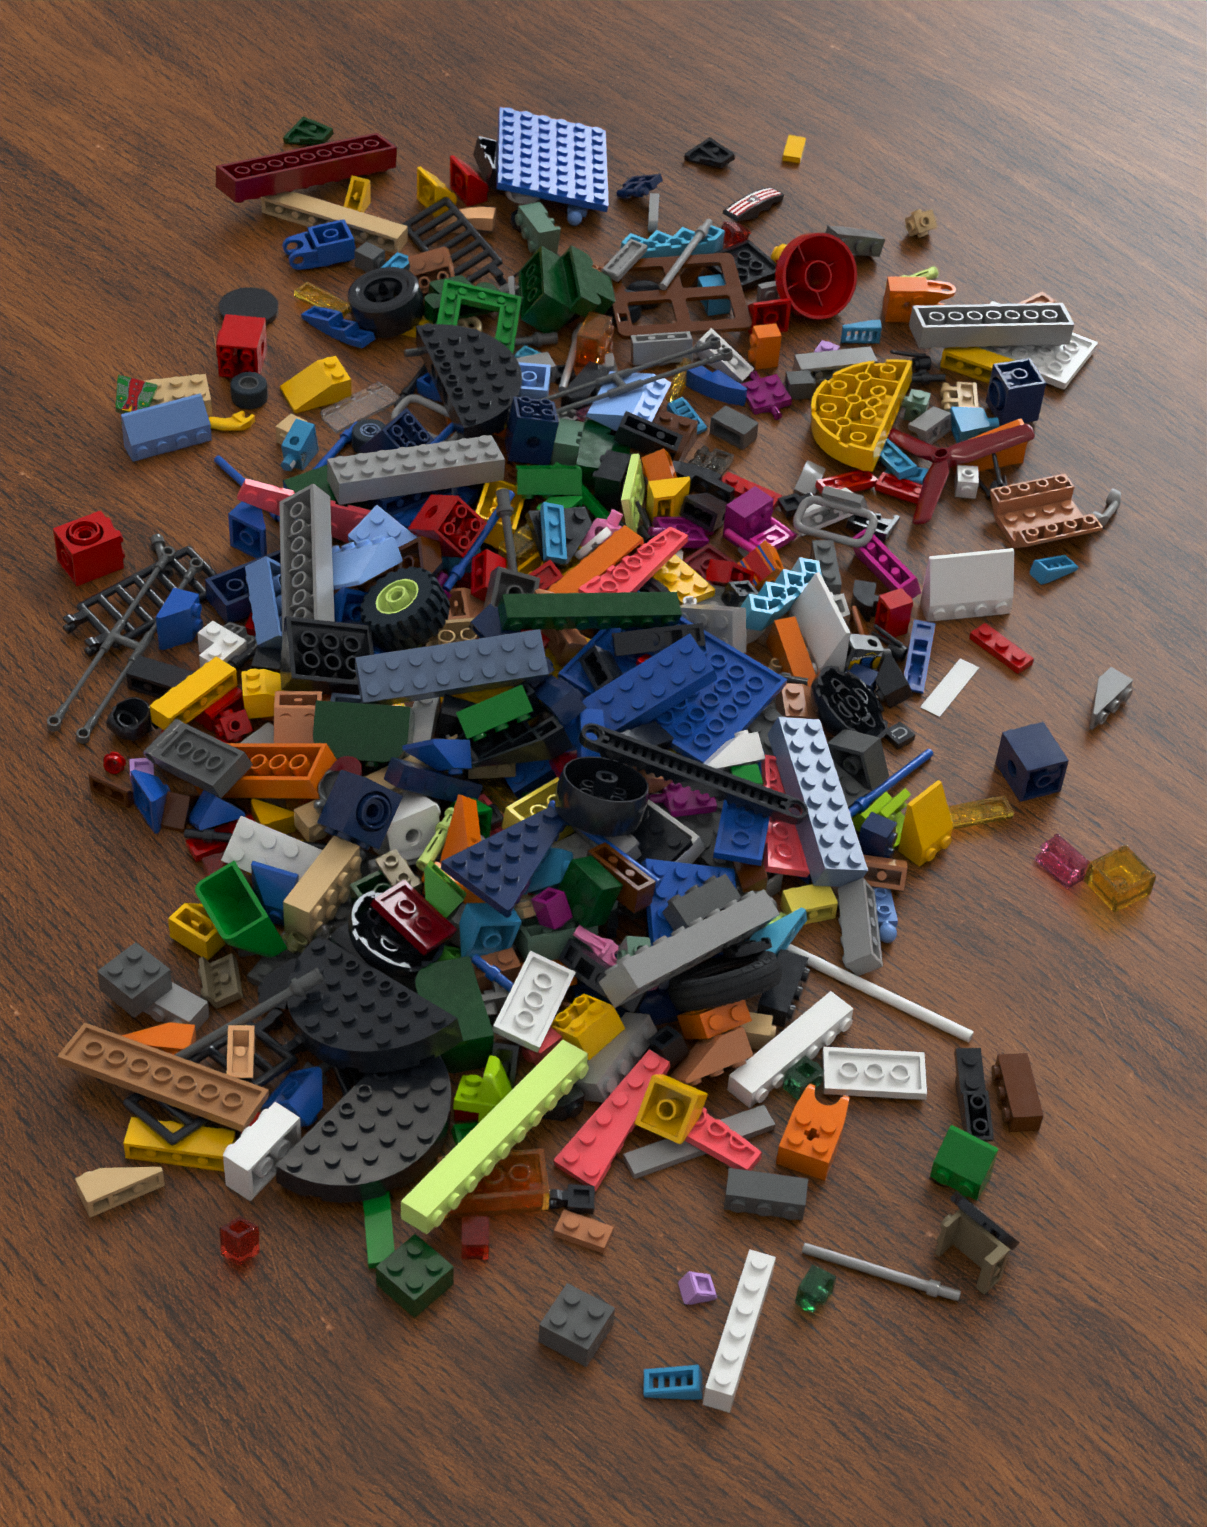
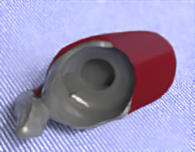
M352 756L340 757L323 775L318 784L320 800L314 802V809L318 814L321 815L340 770L361 776L362 766L357 758Z

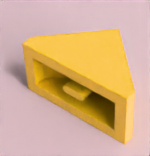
M352 176L344 207L364 213L371 203L370 180Z
M254 798L251 800L252 817L257 823L283 834L295 832L297 828L294 825L293 811Z

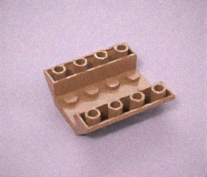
M1066 474L990 489L995 521L1013 549L1097 532L1103 529V526L1094 514L1083 516L1072 501L1074 485Z

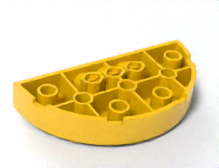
M886 359V363L862 362L835 372L833 378L824 380L814 392L811 403V430L815 441L821 449L844 464L858 468L861 471L873 472L912 381V361Z

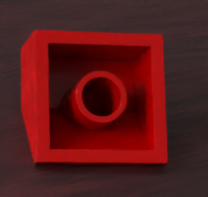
M451 155L450 188L467 207L487 201V193L489 191L487 183L468 164Z
M791 298L755 302L747 305L752 322L751 328L748 330L749 334H752L753 326L774 323L777 324L780 332H787Z

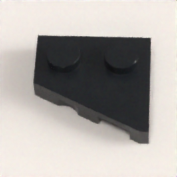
M709 137L686 152L684 160L723 168L735 160V154Z
M874 513L878 520L874 535L879 540L885 542L898 525L900 516L893 515V519L881 518V514ZM852 515L847 520L846 528L853 530L855 533H860L867 528L869 520L865 517Z

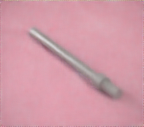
M706 219L703 225L697 228L693 239L659 284L661 290H666L701 239L707 236L708 230L713 224L711 219Z
M578 323L576 330L573 331L571 337L572 344L558 388L559 392L564 391L568 386L578 348L584 338L583 331L585 325L583 323Z
M804 1243L802 1249L804 1254L926 1291V1295L937 1298V1295L955 1301H959L960 1290L940 1285L941 1282L930 1279V1281L808 1243Z

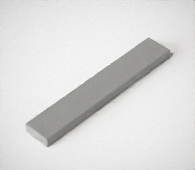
M764 1105L721 1119L732 1131L737 1132L744 1139L775 1130V1123ZM664 1139L624 1153L623 1160L632 1177L636 1179L707 1153L686 1141L678 1144L669 1139Z

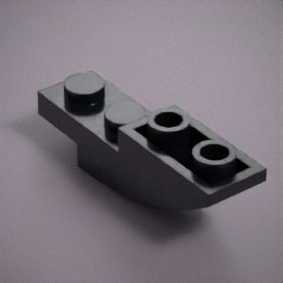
M672 460L677 478L690 477L689 495L696 491L698 493H709L720 500H725L727 503L734 500L735 488L722 482L721 474L698 465Z
M703 623L613 633L614 657L662 651L688 634L692 635L698 646H705Z
M569 938L558 960L570 970L575 971L574 976L609 999L599 982L606 976L605 971L612 967V965L605 963L576 939ZM648 992L620 1006L632 1013H636Z
M956 1048L954 1051L957 1074L955 1085L963 1129L965 1132L985 1142L993 1141L989 1093L985 1087L981 1048Z

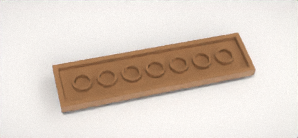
M84 1023L57 1056L58 1064L241 1132L249 1126L269 1098V1090L88 1023Z

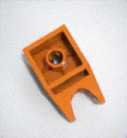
M887 276L883 302L885 322H910L913 306L944 305L938 302L953 297L956 288L948 282L927 280L926 277Z
M809 1084L794 1107L779 1144L776 1164L826 1181L841 1142L850 1097L843 1095L836 1104L823 1105L815 1098L816 1085Z

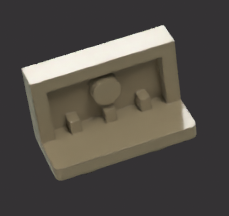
M397 849L375 859L376 865L392 887L402 880H406L421 895L423 886L420 879L413 874L408 862L401 857Z
M232 953L211 963L204 956L199 958L200 968L198 969V974L202 980L203 988H201V994L204 1000L210 1002L218 1009L243 997L238 962Z

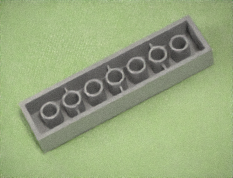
M1063 303L922 305L912 307L909 327L919 348L1021 347L1024 345L1060 346L1062 344H1070L1074 323Z
M483 435L475 438H462L455 441H442L434 444H421L413 447H400L392 450H379L371 453L327 459V481L338 504L341 505L504 480L505 458L492 435Z
M311 484L279 502L282 639L284 618L286 616L335 622L330 496L315 484Z
M763 889L756 894L754 891H750L740 898L742 901L737 902L735 899L726 904L723 910L720 911L717 908L707 914L706 919L699 917L691 922L688 928L685 929L682 926L672 932L671 937L667 938L664 935L654 941L653 946L645 945L635 951L636 955L630 956V954H627L616 961L617 964L605 971L606 976L599 982L614 1008L723 952V948H728L730 945L744 941L755 932L764 928L780 915L765 890Z

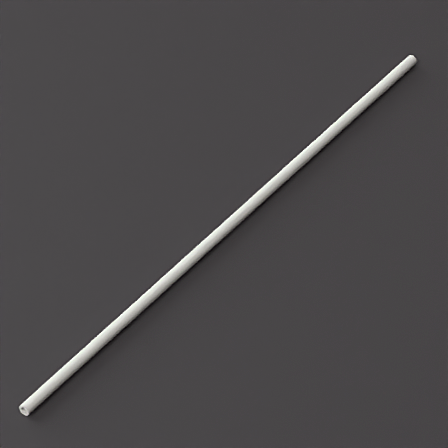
M495 803L500 812L504 815L506 807ZM792 944L786 949V951L808 957L807 966L969 1043L973 1037L974 1031Z

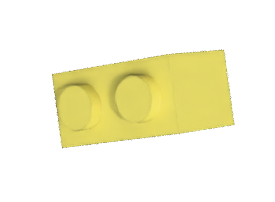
M813 884L783 890L780 904L783 913L787 915L801 907L806 909L807 921L805 924L834 919L838 906L837 899L830 886H814Z

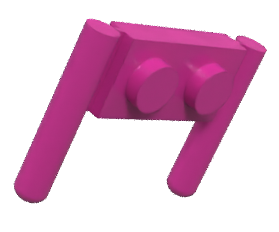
M771 517V528L750 538L749 542L729 528L724 531V535L749 553L765 540L777 550L790 543V540L794 541L797 537L795 532Z

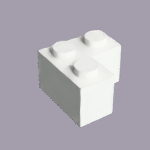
M211 621L197 633L199 652L201 653L199 655L200 668L216 656L228 664V661L235 655L239 656L247 650V640L214 621Z

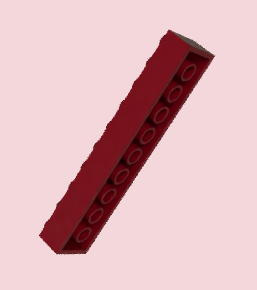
M372 133L217 165L216 188L235 203H242L249 199H260L268 195L275 196L277 193L292 192L300 188L307 189L310 186L324 185L333 181L339 182L352 176L371 175L379 171L385 172L388 169L396 168L397 147L380 134Z

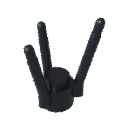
M890 351L891 354L915 357L911 360L912 369L917 372L912 375H920L931 369V359L926 353Z
M996 453L992 454V460L997 480L993 481L988 489L979 478V486L984 490L987 498H991L990 489L1007 486L1006 475H1002L1001 478Z
M636 501V507L644 523L638 527L637 534L643 538L645 544L655 537L648 535V528L653 526L646 509L642 508L640 503ZM620 521L619 524H620L622 527H623L624 525L626 526V524H625L623 521Z
M874 624L873 627L883 636L875 631H872L871 635L878 637L880 641L887 644L893 659L901 663L906 657L909 648L877 624Z

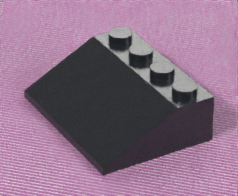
M286 616L284 618L280 661L281 689L285 691H322V694L332 695V693L360 695L355 670V658L374 655L371 626Z

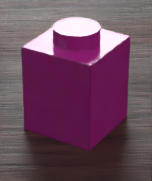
M548 887L531 899L538 922L542 926L555 930L562 927L566 921L573 917L563 891Z

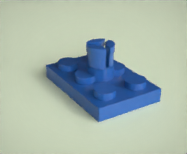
M724 800L713 858L761 866L770 816L764 818L762 813L756 815L753 810L745 811V807L737 808L735 803L729 805Z

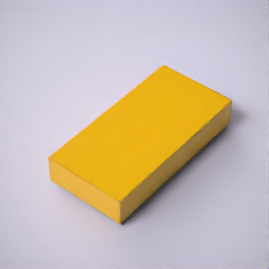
M788 135L782 160L800 163L806 138Z

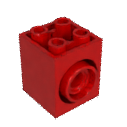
M225 314L222 327L218 331L216 339L219 376L234 378L243 372L261 374L267 352L266 319Z
M430 495L408 527V530L417 538L422 536L440 541L442 556L464 558L487 522L457 495Z
M101 510L53 528L57 561L76 586L124 568L123 559L125 558V553L121 544L123 536L119 530L113 527L111 519L109 517L106 518Z

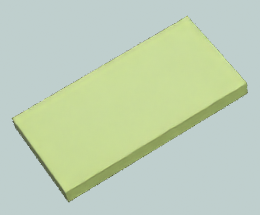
M631 454L621 503L626 526L637 533L640 514L635 502L638 501L641 507L643 506L646 485L640 455Z

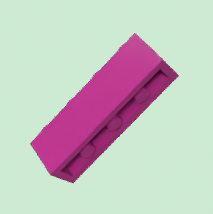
M864 529L863 531H861L860 533H858V534H857L856 536H854L853 538H854V539H860V538H862L863 535H864V533H865V531H866V529ZM874 534L870 542L865 546L853 547L855 555L890 591L902 588L912 599L921 593L917 577Z

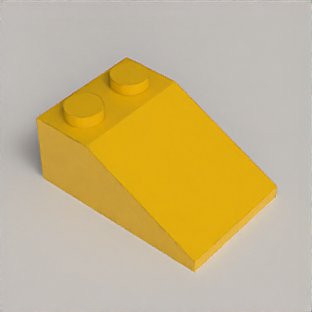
M336 356L315 361L280 386L282 394L294 413L352 399L351 378Z
M266 669L242 671L243 701L248 718L274 716L275 691H285L281 689L280 673Z
M937 780L907 804L898 851L919 867L926 861H931L937 852L941 849H946L952 841L953 825L941 781Z

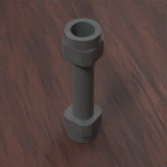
M154 534L150 541L152 550L156 551L159 560L162 549L165 547V540L161 534ZM169 564L164 567L162 572L167 577H171L173 575V567Z

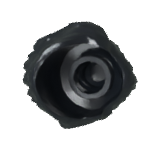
M129 697L118 702L106 719L107 728L124 740H138L153 730L150 706L147 702L137 697Z

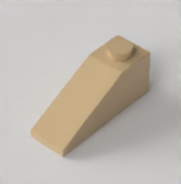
M161 1167L99 1168L94 1171L85 1172L80 1177L75 1178L77 1194L89 1217H93L165 1186Z

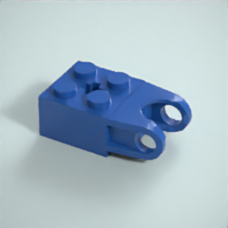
M345 219L307 227L308 231L286 238L282 245L284 252L290 255V266L296 270L330 266L335 263L348 262L355 259V242ZM289 243H297L295 249H287ZM296 257H303L301 263H293Z

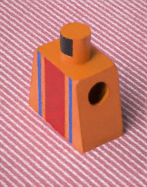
M766 540L737 563L755 572L752 585L758 591L761 590L766 581L774 583L782 569H784L776 548Z

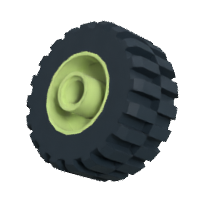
M416 567L400 568L397 572H390L383 579L377 580V584L368 589V594L364 596L363 604H361L360 617L364 625L371 626L372 637L381 648L389 651L418 648V645L422 643L426 644L432 636L435 637L439 633L438 630L444 627L446 624L445 619H448L450 612L448 597L434 574L426 569Z

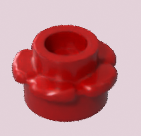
M110 752V754H106L103 758V766L107 772L117 774L124 770L126 760L118 752Z

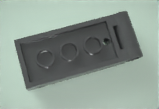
M175 719L143 751L146 758L152 763L158 764L161 769L219 798H222L253 765L245 752L197 730L179 719Z

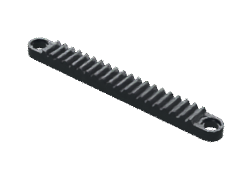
M589 723L584 725L579 734L580 744L586 749L600 753L602 758L608 756L610 761L616 759L619 764L627 763L629 768L635 766L637 771L645 770L648 775L654 773L656 778L662 776L664 781L672 780L675 785L681 783L683 788L689 786L691 791L699 790L702 795L708 793L710 798L716 796L718 801L726 800L729 805L735 803L737 808L745 807V811L753 810L756 815L762 813L764 818L772 817V821L781 820L789 824L798 825L803 822L808 813L807 805L800 799L598 724ZM586 733H593L598 739L590 740ZM789 808L798 809L800 815H793Z

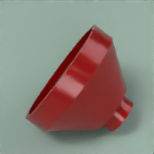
M806 233L793 239L783 249L776 266L775 282L780 299L791 298L790 311L806 319H827L841 312L850 302L857 283L856 262L848 246L838 237L828 233Z

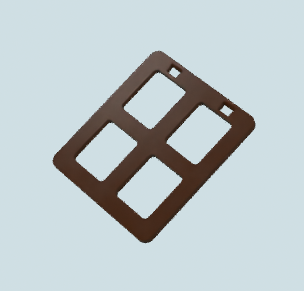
M730 253L690 255L681 267L719 266L725 282L723 286L683 288L679 273L676 274L666 290L625 292L622 279L618 282H613L612 286L616 302L612 305L619 337L628 340L631 339L630 335L690 331L691 335L706 334L711 328L716 333L748 331L751 328L752 322L733 255ZM680 256L640 258L628 272L662 270L664 276H666ZM728 299L730 301L734 319L698 322L690 320L687 301ZM670 303L672 305L676 323L632 325L628 306ZM620 317H626L627 321L621 322Z

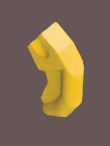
M244 411L235 413L229 418L208 417L211 429L219 431H243L251 427L255 422V415L251 414L245 418Z

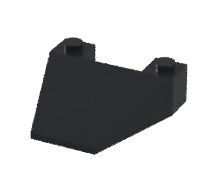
M526 680L517 686L522 685L533 709V712L530 713L531 718L517 723V720L508 723V728L499 732H495V729L485 732L487 737L474 742L472 738L469 739L471 764L474 768L551 760L573 747L563 726L554 715L533 728L528 724L529 720L543 713L544 709L535 691ZM464 732L456 738L458 740H468Z

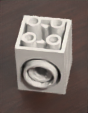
M411 791L401 793L400 795L403 798L380 849L373 848V850L382 856L394 849H397L399 853L426 848L436 833L435 826L440 822L439 816L441 811L438 804L432 802L423 794Z

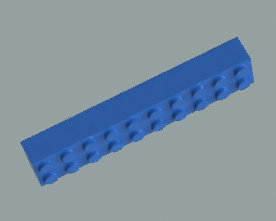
M688 634L587 696L582 702L587 707L586 709L603 710L604 727L622 733L627 729L631 730L648 723L718 679L714 668L692 635ZM577 716L565 726L560 722L573 746L566 752L576 750L578 739ZM549 760L515 763V777L504 778L519 800L522 793L535 791L557 776L550 766Z

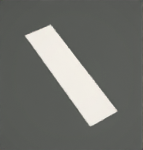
M960 658L920 708L940 717L979 667Z

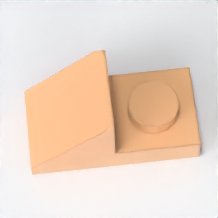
M228 1025L227 1075L238 1079H253L255 1026Z

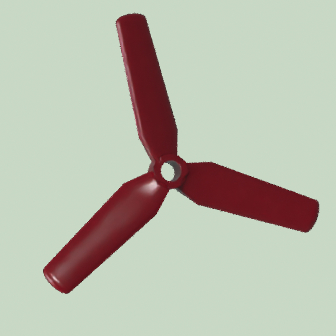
M1026 423L962 441L947 448H936L927 442L892 427L887 438L894 445L917 457L932 462L924 478L912 524H925L931 520L952 466L968 463L1032 440L1035 437L1033 428Z

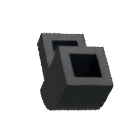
M855 580L851 608L856 606L865 621L870 622L871 616L876 617L879 595H874L876 583Z
M667 1024L648 1039L650 1046L646 1052L650 1049L668 1060L671 1069L689 1055V1050L683 1036Z

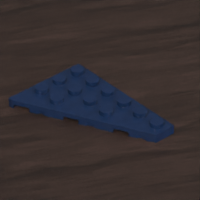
M550 806L441 861V870L508 918L511 916L514 906L520 902L521 895L525 894L531 884L532 877L535 872L539 871L541 864L544 863L549 855L553 843L557 842L560 833L563 832L567 823Z

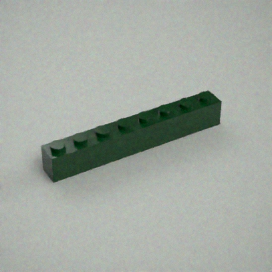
M677 592L502 594L497 606L502 630L511 631L538 629L585 630L590 628H598L600 630L608 628L649 629L652 627L676 626L682 616Z

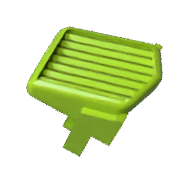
M904 788L893 798L887 792L883 793L864 812L852 817L855 830L860 832L862 824L871 811L897 823L895 833L898 834V837L892 847L894 849L900 843L905 818L901 810L907 806L905 800L911 796L909 791Z
M489 1056L483 1078L478 1075H462L454 1099L453 1109L479 1113L478 1122H481L513 1090L499 1058Z

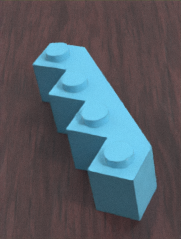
M711 225L707 236L701 239L691 255L713 254L722 250L725 230ZM682 227L674 236L656 230L648 239L630 233L621 242V248L630 239L647 245V251L641 258L680 256L695 236V232Z
M799 557L791 571L782 569L774 583L766 581L758 595L748 594L741 607L746 608V629L762 631L772 624L774 620L787 613L814 574L817 572L821 574L819 561Z

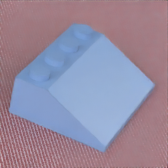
M632 373L631 376L624 377L622 380L627 384L656 375ZM663 378L645 384L641 388L592 403L586 417L617 431L625 411L652 422L671 382ZM614 382L604 384L597 395L606 393L607 390L616 388L617 385Z
M384 535L373 538L371 541L364 539L357 542V545L354 542H350L341 546L342 548L339 545L333 546V590L360 585L401 563L403 559L394 536L385 538Z

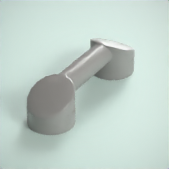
M1112 488L1106 499V504L1109 507L1103 514L1097 511L1092 513L1103 527L1119 508L1121 492Z

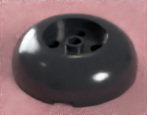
M827 666L815 676L810 689L811 705L815 715L831 735L835 737L844 729L879 737L880 739L886 735L888 722L883 719L881 714L884 709L873 691L859 677L850 671L847 673L839 671L838 666Z
M374 891L365 893L353 905L348 919L350 940L357 953L365 962L383 973L408 977L417 975L421 969L438 961L443 953L445 942L426 955H423L371 906L374 898L382 893H375Z

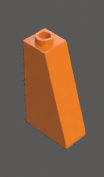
M1017 419L976 437L1023 425L1024 422L1022 419ZM1027 442L996 452L999 467L1023 463ZM992 454L968 463L959 464L977 466L978 471L994 468ZM954 465L951 469L956 475L957 465Z
M796 617L774 620L766 643L773 658L779 660L778 666H782L780 673L787 672L791 673V676L808 678L807 686L811 688L816 674Z

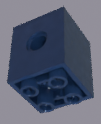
M1031 358L993 364L986 403L993 415L998 418L1000 426L1017 419H1022L1024 423L1038 421L1046 382Z
M527 396L513 397L504 439L508 461L537 465L550 464L559 424L555 402L548 399H531Z
M406 408L383 426L358 450L361 453H371L379 450H392L400 447L419 446L421 444L427 445L431 444L434 439Z
M1040 722L1002 732L995 764L1019 802L1060 792L1069 760L1045 723Z
M340 770L317 823L325 827L324 832L338 836L365 850H369L370 847L380 849L403 796L366 777Z

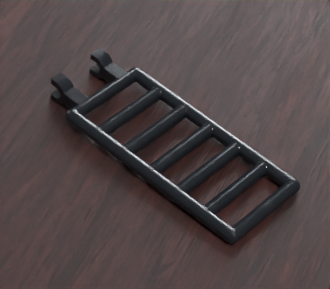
M449 197L442 198L402 223V225L408 226V236L422 253L430 251L428 249L429 246L464 226L466 231L440 246H445L450 250L471 236L475 239V241L451 255L452 264L480 246L484 251L455 268V276L461 275L490 257L493 260L491 263L471 274L466 279L472 284L490 273L499 286L507 283L503 277V272L498 269L502 265L503 260ZM447 206L448 211L413 231L411 228L413 225L442 207ZM453 216L458 219L424 241L419 238Z
M186 546L176 551L174 560L166 564V566L170 564L183 578L187 569L178 560L188 555L190 559L200 558L203 561L202 571L209 578L217 575L211 566L191 546ZM157 562L78 603L76 608L79 612L63 617V621L66 623L63 625V630L67 634H70L79 625L87 621L100 633L96 637L84 640V643L88 646L84 648V652L89 657L99 651L100 646L110 631L88 608L99 603L117 622L123 615L106 598L117 593L130 606L134 598L125 588L135 584L141 590L146 583L143 579L152 574ZM162 571L158 573L156 579L170 593L173 588H177ZM193 577L188 584L199 594V602L201 603L207 600L206 589ZM150 587L148 588L145 595L160 610L165 602ZM139 603L133 611L145 623L134 628L126 621V625L123 628L127 633L122 636L132 640L149 631L156 621V617L152 618ZM114 642L112 645V647L119 648L120 646H122L121 644H118L116 642Z
M275 1007L272 1009L267 1017L255 1024L250 1021L245 1025H254L255 1037L284 1060L276 1066H272L255 1052L254 1065L261 1069L264 1074L255 1080H241L263 1087L297 1064L298 1058L295 1054L308 1050L301 1042L298 1034L285 1045H281L268 1034L272 1030H278L283 1027V1022L279 1020L283 1016V1011ZM228 1035L186 1060L198 1064L207 1057H210L227 1071V1057L218 1050L227 1045ZM134 1092L123 1100L124 1107L170 1145H176L211 1121L201 1116L193 1120L183 1110L153 1099L184 1125V1127L172 1133L138 1104L139 1101L147 1096Z

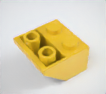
M689 476L648 481L646 511L651 524L654 517H682L679 513L684 497L689 495Z
M184 903L168 918L170 937L199 956H204L207 960L226 944L202 904Z
M584 993L577 997L563 1012L557 1014L550 1026L562 1036V1040L588 1053V1060H591L625 1029L613 1005Z

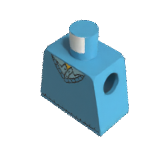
M295 419L281 446L284 459L281 467L284 470L292 471L293 468L304 470L318 453L319 448L315 424Z

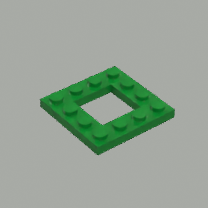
M444 279L436 324L457 325L460 304L499 312L495 339L503 343L513 353L522 297Z

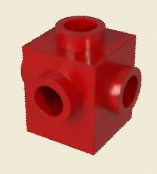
M228 709L220 712V717L214 719L215 725L213 727L215 734L222 740H229L235 743L243 739L242 735L253 731L245 709L233 712V709Z

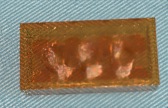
M544 1148L510 1151L507 1157L500 1159L488 1176H484L478 1182L474 1191L468 1192L461 1199L459 1206L451 1210L444 1219L549 1211L550 1192ZM439 1156V1157H437V1165H438L446 1156Z

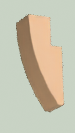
M496 207L459 209L475 229L493 231ZM455 216L438 225L436 231L444 229L458 219ZM462 226L457 230L453 231L452 233L461 234L462 232L466 231V229L464 226Z

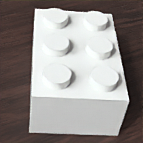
M276 1102L268 1109H264L259 1115L258 1120L252 1126L246 1127L241 1137L234 1144H230L223 1153L226 1186L251 1201L276 1175L275 1165L301 1140L300 1117Z

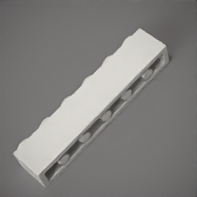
M830 991L755 1053L754 1056L749 1058L746 1064L731 1073L727 1090L749 1108L757 1102H763L772 1089L779 1088L791 1073L796 1074L800 1070L804 1062L815 1058L823 1046H829L834 1041L836 1035L841 1031L845 1032L849 1029L853 1022V1008Z
M749 1249L705 1387L703 1405L729 1413L731 1411L773 1275L776 1258L774 1256Z

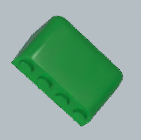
M235 860L198 882L195 887V893L227 945L264 957H274L288 949Z

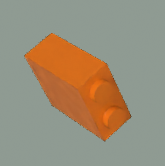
M745 1000L712 1009L687 1011L677 1015L685 1039H709L752 1021Z

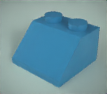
M466 903L459 922L461 957L470 956V959H472L476 954L483 956L512 948L522 923L515 909L513 908L511 916L506 918L487 903Z

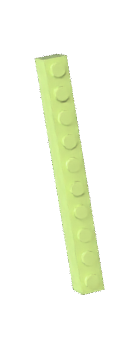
M562 1040L401 1201V1219L425 1234H428L434 1227H438L444 1220V1217L451 1210L459 1206L461 1199L468 1192L474 1191L478 1182L492 1172L498 1161L505 1159L510 1149L517 1142L520 1143L533 1126L535 1127L540 1123L543 1115L548 1110H553L558 1100L564 1094L567 1095L579 1079H583L589 1069L587 1065L588 1053Z

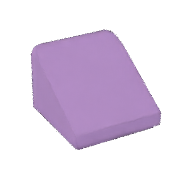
M688 1271L678 1282L684 1304L686 1305L711 1301L717 1298L710 1274Z

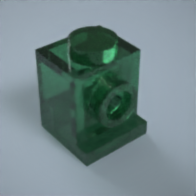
M804 1056L785 1072L782 1088L799 1100L809 1084L818 1087L822 1083L824 1070L817 1062Z
M812 1264L797 1289L795 1303L806 1311L815 1312L819 1304L824 1305L829 1294L832 1295L837 1276Z

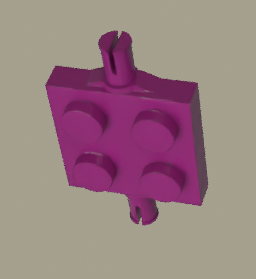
M752 371L749 374L752 381L741 383V385L747 388V404L754 415L771 412L775 420L777 418L780 419L782 413L779 409L792 405V398L777 374L760 378L757 371H754V373Z
M654 517L652 522L654 527L648 528L649 536H656L668 527L687 534L688 542L682 548H702L709 543V539L705 535H713V532L707 531L684 517Z
M672 782L662 789V793L648 795V799L654 804L663 803L672 817L717 811L715 796L710 798L708 793L702 795L699 790L691 791L689 786L683 788L681 783L675 785Z

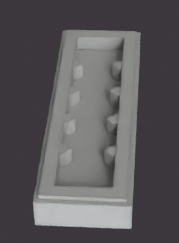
M630 239L604 266L601 272L618 282L645 254L647 245Z

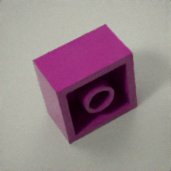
M755 486L728 503L725 510L723 537L739 548V545L724 535L726 529H731L749 542L750 538L771 528L774 499Z

